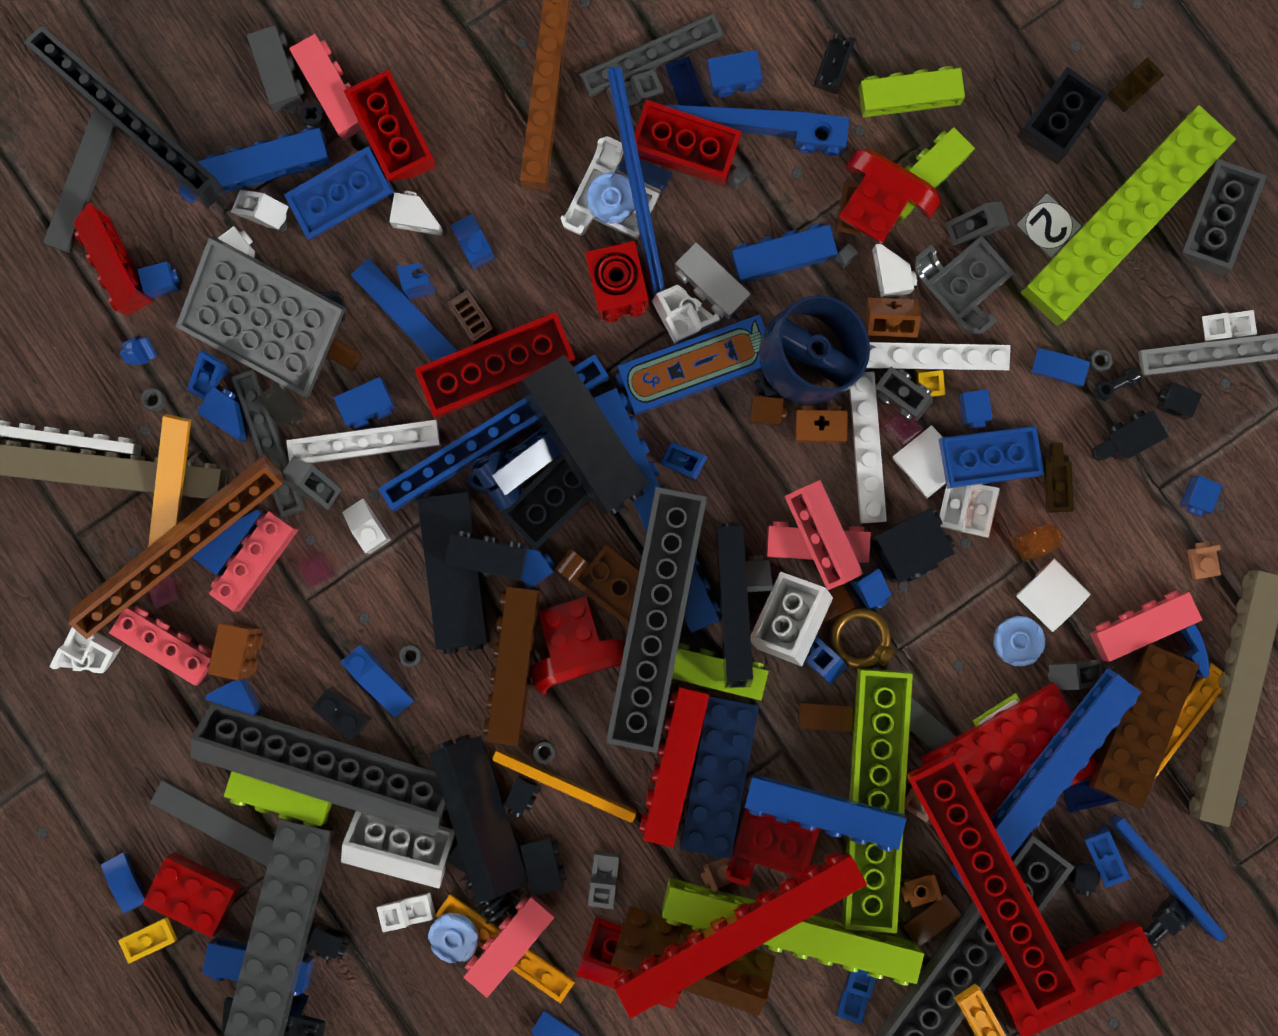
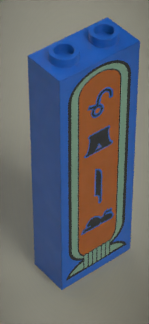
M759 314L619 365V373H616L615 377L619 388L625 387L626 399L629 404L627 405L628 412L633 410L634 415L637 416L761 371L759 345L765 331L761 315Z

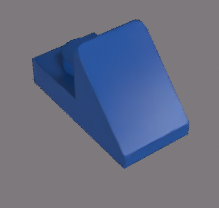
M202 349L199 352L187 390L205 400L213 387L217 388L220 379L229 374L230 370L224 362Z

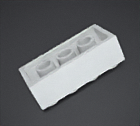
M356 811L342 844L341 862L440 888L447 868V860L451 853L455 832L454 829L439 826L436 836Z

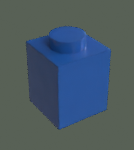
M167 261L137 269L143 293L150 298L180 291L179 282H181L179 270Z
M988 390L965 392L958 396L962 426L970 425V429L986 427V422L993 420Z
M1202 476L1191 477L1180 506L1187 508L1186 512L1194 516L1201 517L1205 514H1212L1223 485Z

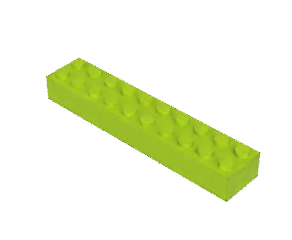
M1198 105L1020 293L1056 326L1063 323L1227 150L1236 138Z
M857 668L849 800L904 814L913 678V674L908 671ZM903 835L899 850L893 848L891 852L877 848L876 843L867 841L866 844H859L853 842L851 837L847 836L846 854L852 856L867 885L843 898L842 924L845 930L897 933Z
M669 877L662 905V918L667 919L666 922L669 924L681 926L684 923L692 925L691 929L693 930L701 929L703 932L711 927L710 922L723 915L727 918L734 914L733 909L746 902L750 905L758 900L719 890L713 893L712 888ZM815 915L764 943V945H767V949L781 953L784 949L791 951L793 956L801 959H807L808 956L818 958L817 961L824 965L841 964L845 970L851 972H858V969L868 971L869 976L883 979L884 976L893 978L895 983L908 986L909 982L917 984L924 957V952L915 941L880 932L845 930L842 922Z

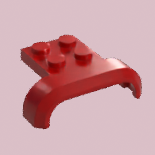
M861 149L855 151L845 170L852 174L858 172L865 176L839 215V219L878 243L883 244L909 202L919 208L923 216L931 219L941 201L938 191L924 179L871 149Z
M587 597L538 611L550 657L536 663L530 670L536 692L546 695L547 689L553 685L607 668L621 667L626 641L621 639L599 641Z
M745 808L732 856L725 872L729 881L749 887L755 864L797 878L802 876V870L810 865L820 829H804L800 827V823L791 820L789 824L776 821L775 816L766 813L764 817L756 816L749 813L750 809Z

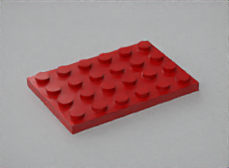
M1052 682L981 725L971 728L922 756L920 760L925 765L954 750L989 818H991L1011 790L1014 789L1015 785L1070 717L1071 712L1057 685ZM1093 755L1089 758L1086 767L1080 769L1073 778L1071 786L1092 774L1097 764Z

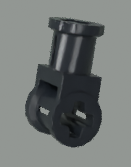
M1171 896L1160 904L1158 910L1152 915L1155 920L1143 931L1148 942L1157 949L1159 943L1168 934L1174 937L1179 931L1185 929L1192 922L1193 915L1190 912H1186L1178 904V899L1175 896Z

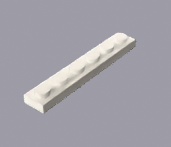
M870 342V357L866 368L1009 370L1010 345Z
M864 372L859 380L849 389L860 524L887 521L874 372Z
M0 420V437L141 456L142 446L134 444V439L118 437V441H110L109 436L94 434L93 438L84 437V432L69 430L68 435L60 434V429L44 427L43 431L35 430L34 425L19 423V428L10 427L11 422Z
M437 420L286 440L289 462L293 457L309 464L441 446Z

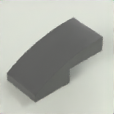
M654 69L634 75L629 81L624 82L629 109L645 103L646 100H651L664 92ZM607 87L606 94L615 113L611 88Z
M594 851L588 906L613 909L620 853Z

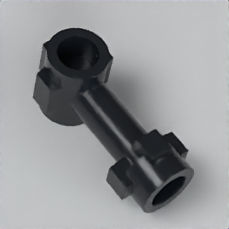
M1134 367L1131 369L1127 368L1121 371L1123 376L1111 382L1101 381L1095 384L1092 393L1094 398L1105 401L1112 398L1111 395L1115 390L1127 384L1130 388L1137 385V382L1141 380L1139 372Z

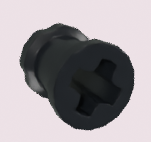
M306 103L302 106L300 117L306 126L323 130L327 125V116L320 106L316 103ZM311 115L317 116L315 120L310 117Z

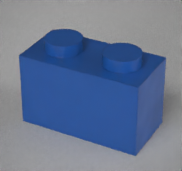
M757 50L707 60V71L712 96L728 97L733 92L742 90L744 93H750L761 87L763 78Z
M381 377L334 397L345 425L350 428L354 426V429L366 426L368 420L376 416L378 419L384 418L392 413V409L396 408L386 383Z

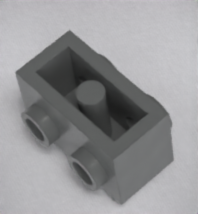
M890 367L875 386L877 392L880 393L877 397L887 405L893 403L899 407L898 413L910 421L911 418H914L918 421L933 402L930 395L932 392L921 383L918 386L910 380L911 376L904 370L899 368L897 371Z

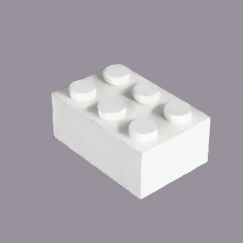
M780 572L773 586V591H771L750 636L751 643L760 651L802 666L833 597L825 587Z

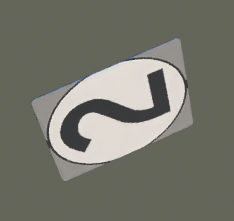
M1045 194L1017 223V226L1050 257L1081 227L1049 194Z

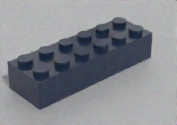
M709 695L680 839L681 850L731 859L759 710L757 704Z

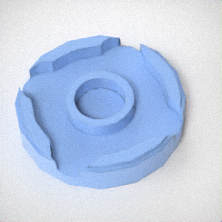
M609 172L599 175L590 184L586 196L588 208L593 216L601 222L609 224L622 222L635 209L627 177Z
M1013 616L1005 619L998 625L994 633L993 645L997 655L1004 662L1013 666H1027L1034 663L1045 649V635L1038 623L1030 618Z
M446 913L439 916L433 922L428 933V940L430 939L433 953L441 960L448 963L465 962L477 950L479 932L475 924L466 916L459 913Z

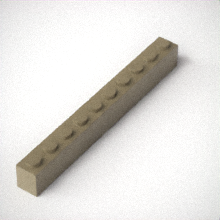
M5 440V445L0 444V476L154 493L158 458L155 457L154 462L145 461V456L130 455L129 459L120 458V453L105 452L104 456L95 455L96 451L80 449V453H71V448L55 446L54 451L46 450V445L30 443V448L21 447V442ZM186 461L182 496L210 499L226 486L228 471L221 470L218 464L205 463L203 468L195 467V462Z
M1248 570L1242 581V588L1244 590L1242 598L1238 601L1236 607L1238 615L1236 623L1232 626L1230 632L1232 638L1230 648L1225 653V670L1219 678V687L1223 689L1213 703L1214 716L1207 728L1208 741L1201 753L1202 766L1200 772L1196 775V791L1189 804L1191 817L1226 827L1230 826L1278 624V575L1260 570Z

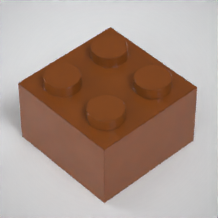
M233 622L219 623L208 674L233 680L251 678L258 666V660L255 658L257 649L260 650L263 643L262 628Z

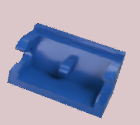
M414 263L407 266H396L402 290L410 300L437 293L435 286L429 280V274H412L414 270L422 269V264Z
M1104 825L1096 833L1088 832L1085 842L1107 888L1129 880L1130 876L1108 826Z

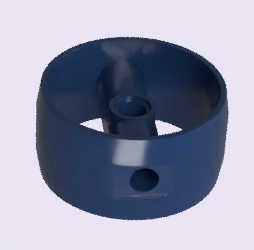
M822 295L809 296L797 300L783 309L770 321L763 332L759 345L761 369L769 384L784 398L795 403L807 405L829 401L850 389L863 375L870 357L869 337L860 317L844 302ZM804 314L821 320L836 334L844 353L832 347L825 336L811 334L787 319V316ZM811 347L816 350L817 354L812 351ZM784 353L832 381L838 387L821 388L806 382L792 369Z

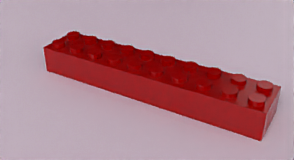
M954 750L907 773L908 780L1034 1016L1036 1017L1084 994Z
M839 851L831 853L824 858L826 862L820 866H816V864L808 866L802 870L803 875L797 879L793 877L785 879L779 883L780 888L774 892H771L769 889L756 896L758 901L750 905L746 902L733 909V915L727 918L723 915L710 922L711 927L703 932L701 929H697L688 934V940L680 945L678 942H674L663 949L664 954L657 958L654 955L645 958L640 962L641 967L634 971L628 968L617 975L618 979L614 981L615 991L629 1018L632 1019L866 886L867 883L852 856L844 852L839 853Z

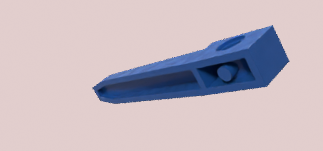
M664 105L740 130L742 133L795 139L794 148L799 149L802 153L820 151L824 152L827 156H838L844 153L847 144L850 117L797 111ZM822 131L826 133L827 139L820 140L815 136V133Z

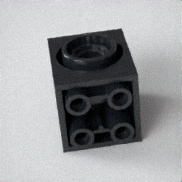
M931 508L922 510L870 538V542L892 583H901L904 580L907 582L913 581L939 567L938 562L955 554L952 549L955 547V544L948 533L944 534L940 526L943 522L937 511H932Z

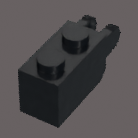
M1141 410L1130 416L1131 421L1123 425L1122 422H1119L1108 428L1109 434L1102 437L1105 442L1092 449L1091 458L1101 461L1113 456L1114 459L1123 461L1169 436L1154 410L1147 413Z

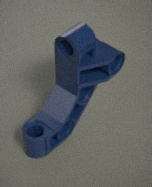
M541 424L536 433L518 446L477 458L471 469L473 471L468 478V483L476 491H487L497 508L504 510L517 501L521 494L522 483L561 453Z

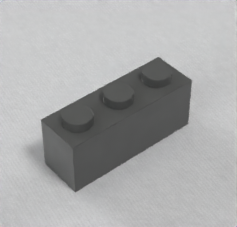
M274 25L247 34L269 104L274 111L278 112L304 103L301 94H304L305 91L301 80L295 78L293 71H296L297 67L292 55L288 56L286 48L289 47V43L285 33H280Z

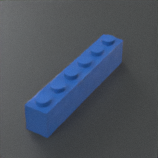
M309 127L303 129L299 134L280 135L274 141H258L252 147L245 149L242 147L233 148L227 154H211L206 156L205 160L198 161V163L218 180L225 190L224 193L329 165L332 164L325 135L320 128ZM178 183L182 198L188 203L198 201Z
M756 774L752 777L745 808L750 809L749 813L756 816L764 817L766 813L775 816V820L789 824L790 820L799 822L800 827L804 829L815 830L816 827L826 830L825 833L827 835L841 837V834L850 836L853 842L859 844H866L867 841L876 843L877 848L890 852L893 848L899 850L906 822V815Z

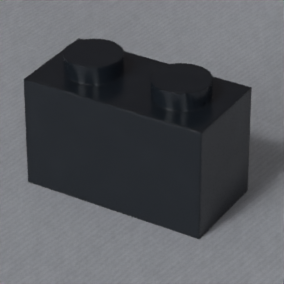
M334 687L327 688L311 708L350 741L357 738L372 719V717Z
M551 834L523 841L520 848L532 896L562 889L563 881L567 880L564 865L559 866L557 856L561 855L558 841H553Z

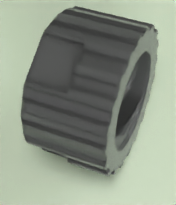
M740 165L731 172L727 182L736 190L747 181L751 173L743 165Z
M848 244L838 253L834 260L844 269L857 257L859 252L851 244Z
M1105 349L1094 351L1088 358L1090 369L1096 373L1106 371L1113 363L1112 355ZM1099 355L1105 359L1103 366L1095 363V358Z
M146 389L142 393V405L146 409L157 412L165 407V395L158 389ZM153 395L158 396L156 405H151L148 402L149 398Z
M413 644L404 646L399 652L400 663L406 667L417 666L422 661V650ZM409 650H413L417 656L412 662L406 659V653Z
M540 741L533 749V757L540 764H548L554 759L556 748L549 741ZM543 746L550 750V756L547 758L539 755V749Z

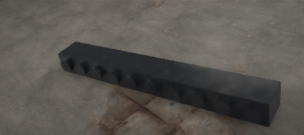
M41 25L24 41L25 45L37 59L207 209L225 192L221 184L210 172L45 27Z

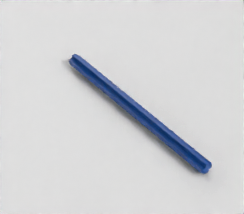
M613 67L608 69L607 73L651 293L655 296L657 293L664 291L665 286L622 69L620 67Z

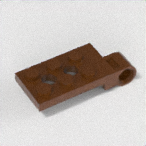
M607 545L603 547L591 564L570 548L556 565L555 569L629 627L632 601L635 596L639 570ZM621 580L626 583L627 591L625 594L616 595L613 592L612 586L616 581Z

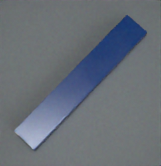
M369 258L351 274L355 281L432 361L457 352L451 343Z
M1115 814L1109 820L1110 824L1178 899L1182 906L1193 915V918L1211 938L1221 942L1227 935L1127 821Z

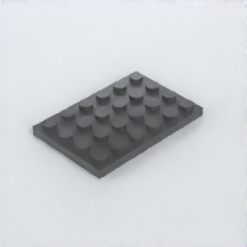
M212 236L208 238L176 327L306 398L312 392L346 308Z

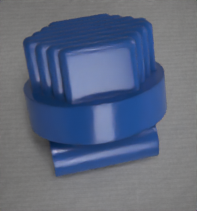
M148 336L130 338L122 343L120 349L124 362L130 365L146 364L151 359L157 357Z

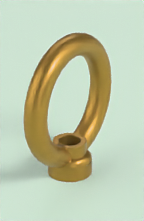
M867 608L850 609L837 617L831 627V648L847 666L868 668L877 663L885 666L895 652V649L890 646L891 635L886 621L873 610ZM855 618H865L872 621L880 632L881 640L879 646L871 656L866 658L850 656L844 651L840 643V633L843 626Z

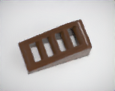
M468 289L447 303L474 345L495 332ZM468 298L470 302L457 310L455 306ZM474 307V311L462 318L460 314ZM474 316H480L479 319H477L470 325L466 324V322ZM484 322V327L472 333L471 330Z

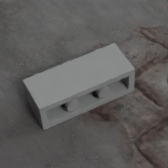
M697 242L675 263L676 276L685 284L689 282L695 288L693 292L702 301L707 299L713 305L711 309L720 318L725 316L729 320L751 295Z

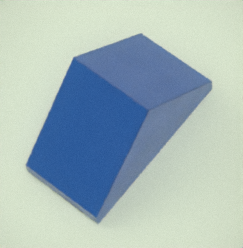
M671 442L660 464L695 482L706 462L707 456Z
M247 679L234 680L207 694L205 700L251 715L259 714L261 711V707Z

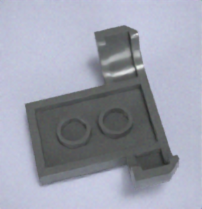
M980 236L945 267L939 262L936 256V249L929 245L915 258V271L919 279L964 330L971 334H983L997 322V319L992 314L984 313L977 305L1009 279L1014 272L983 236Z

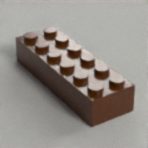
M507 587L506 591L501 593L500 607H504L503 617H498L497 632H500L501 635L500 642H495L493 658L498 659L497 666L492 668L490 683L494 684V690L488 695L487 709H490L491 713L488 720H485L483 735H488L487 742L518 746L522 741L541 596L540 590Z
M1151 644L1141 648L1128 681L1141 693L1135 705L1128 708L1124 713L1120 724L1107 735L1087 787L1133 807L1144 808L1199 664Z
M629 906L622 923L611 965L624 970L631 968L634 971L641 967L640 962L651 955L657 958L664 954L663 949L674 942H678L680 945L687 941V935L695 930L684 924H681V926L669 924L666 922L667 919ZM753 949L683 990L759 1016L768 998L776 956Z

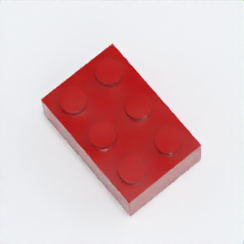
M174 852L165 857L143 905L212 938L220 932L242 885Z

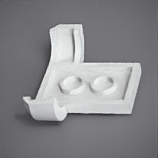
M608 136L598 140L593 160L566 214L561 216L565 229L583 236L592 220H595L638 240L640 233L635 209L622 222L614 224L604 223L593 216L588 208L586 199L588 188L595 178L604 173L616 172V168L623 155L621 142ZM645 187L651 214L659 193Z

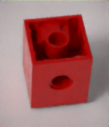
M635 241L585 252L600 321L605 320L606 323L620 320V316L630 314V317H637L645 314V310H649V299ZM615 276L623 278L619 282H614L611 280Z

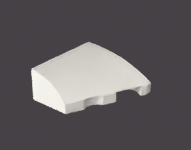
M679 285L657 293L652 300L674 344L720 321L716 313L713 316L705 310L699 300L691 298L687 291Z
M72 627L64 644L58 648L50 667L52 669L64 667L73 668V671L90 670L94 673H104L122 646L97 632L89 639H85Z

